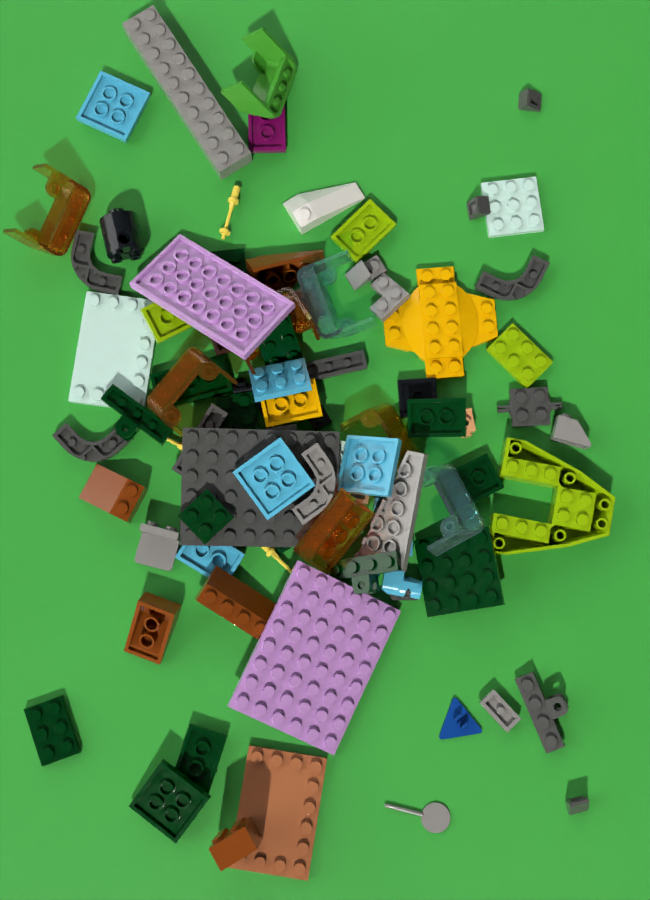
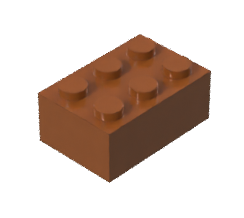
M243 817L236 821L230 830L225 828L218 832L211 841L212 844L209 847V851L220 871H223L257 850L263 838L252 818L245 819Z

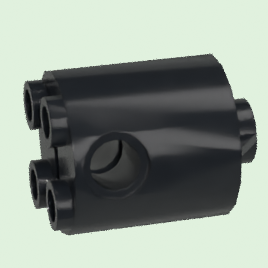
M114 208L109 211V214L101 217L99 222L107 257L111 259L112 263H121L126 259L133 261L140 259L145 249L136 213L124 210L123 208Z

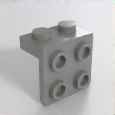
M147 521V524L141 523L139 531L142 534L135 555V562L171 571L180 543L178 529L166 526V529L159 528L158 523Z

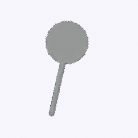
M387 803L384 805L386 808L421 816L422 825L431 833L443 832L450 823V813L441 803H430L423 808L422 812Z

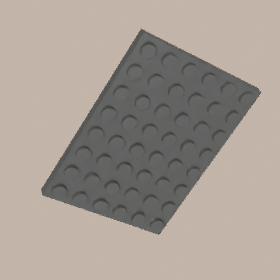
M183 427L181 512L208 489L234 518L206 544L181 520L180 545L336 548L340 432ZM280 437L314 483L315 475L301 455L302 452L318 443L334 468L336 482L330 503L322 512L304 525H302L291 508L307 498L313 492L314 487L267 520L233 474V471Z

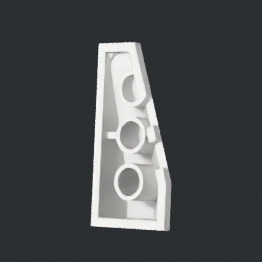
M355 182L298 194L284 202L283 206L302 235L364 200L365 197Z

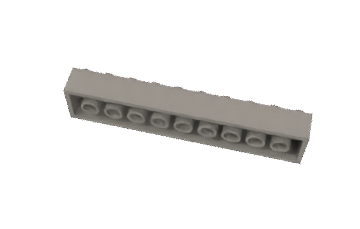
M154 5L123 22L122 26L125 35L219 178L223 180L251 163L252 156L250 150Z

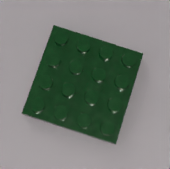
M490 526L414 540L427 617L505 605Z

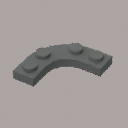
M76 230L71 250V262L78 278L92 290L120 295L124 280L123 276L104 273L93 266L91 256L96 238L95 233Z
M533 255L522 276L510 281L499 279L483 271L474 289L497 300L515 301L522 299L537 288L550 263Z
M67 423L52 435L68 453L88 462L110 459L132 441L127 442L116 434L115 429L100 441H86Z

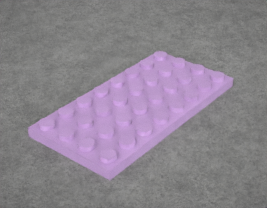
M181 234L129 283L132 289L244 360L254 352L295 308L293 301Z

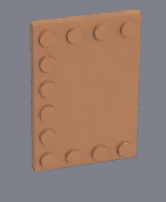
M249 745L236 821L243 817L245 819L251 817L263 839L257 850L228 868L308 881L327 757Z

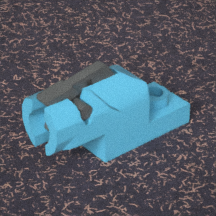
M405 571L383 574L381 590L389 594L392 600L420 599L422 581L409 576L405 578Z

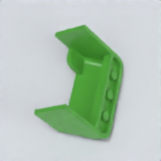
M262 27L242 37L245 44L253 51L252 65L259 72L253 90L241 81L222 89L221 93L242 113L274 119L282 113L297 72V65L294 59Z

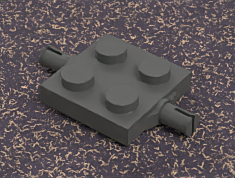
M548 387L510 389L508 405H497V413H509L512 428L551 425V410H562V402H550Z

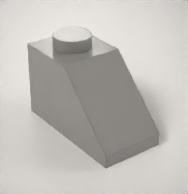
M568 414L558 415L554 420L549 440L584 450L590 448L591 442L578 420L572 419L573 416Z

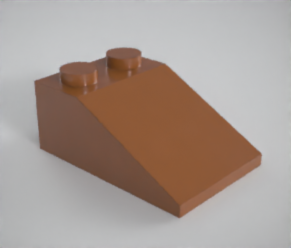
M96 464L79 498L131 523L148 489Z
M145 592L137 602L124 651L160 665L176 626L182 605Z

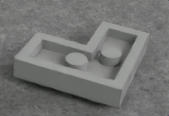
M383 272L370 284L371 288L381 298L369 309L377 318L384 322L410 298V295Z

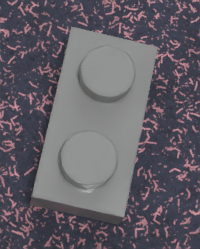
M494 689L479 702L505 732H508L521 720Z

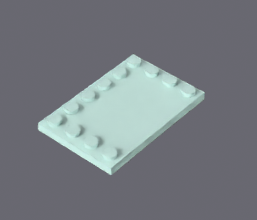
M86 291L68 399L70 403L111 408L101 401L100 398L114 384L143 407H146L150 382L149 374H151L156 340L140 309L154 303L150 299Z

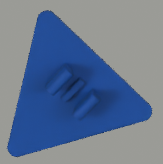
M453 698L439 738L448 739L481 733L482 729L458 699Z

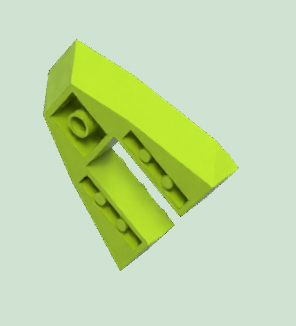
M509 437L504 440L498 476L502 479L553 488L548 523L498 513L490 515L489 526L491 527L496 554L510 555L564 548L609 536L615 504V497L580 470L528 441Z

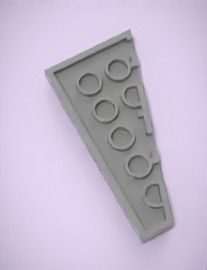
M407 450L397 470L398 475L394 481L391 498L386 497L382 500L370 524L371 528L367 536L363 538L362 546L354 557L400 551L401 570L407 571L428 454Z

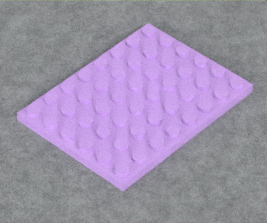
M297 560L227 706L334 755L401 611L366 593L355 594L353 587Z

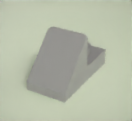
M376 255L364 263L362 260L359 261L345 274V277L353 290L356 291L378 278L383 272L386 273L387 270Z

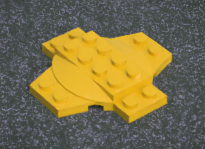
M454 266L416 269L417 288L412 292L410 298L383 322L385 347L414 352L420 360L424 361L426 378H436V380L464 377L463 357L466 356L469 350L474 346H479L498 337L495 300L466 293L461 287L456 285Z

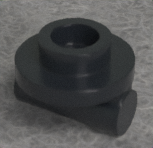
M245 377L237 378L232 383L234 394L253 392L251 381Z

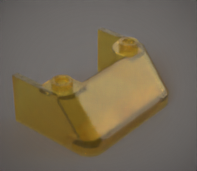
M383 403L366 409L341 423V432L360 421L367 428H374L381 424L388 438H399L402 440L395 479L398 475L397 470L407 450L420 453L413 439L408 438V431L391 404Z

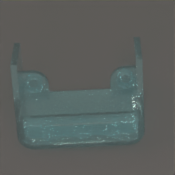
M348 250L304 266L297 272V280L315 329L323 339L349 337L376 326L373 316L357 323L348 317L338 320L326 286L333 284L337 279L335 267L352 261Z
M450 464L426 467L422 487L435 485L450 514L440 525L443 538L427 546L428 551L436 557L480 533L484 528V520L458 471Z

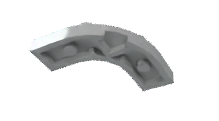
M315 443L301 453L315 475L316 484L313 492L307 498L291 508L302 525L327 507L335 490L336 477L334 468L318 443Z

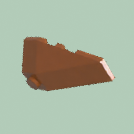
M323 250L263 255L246 259L247 274L278 293L287 288L291 289L298 281L307 279L325 268Z

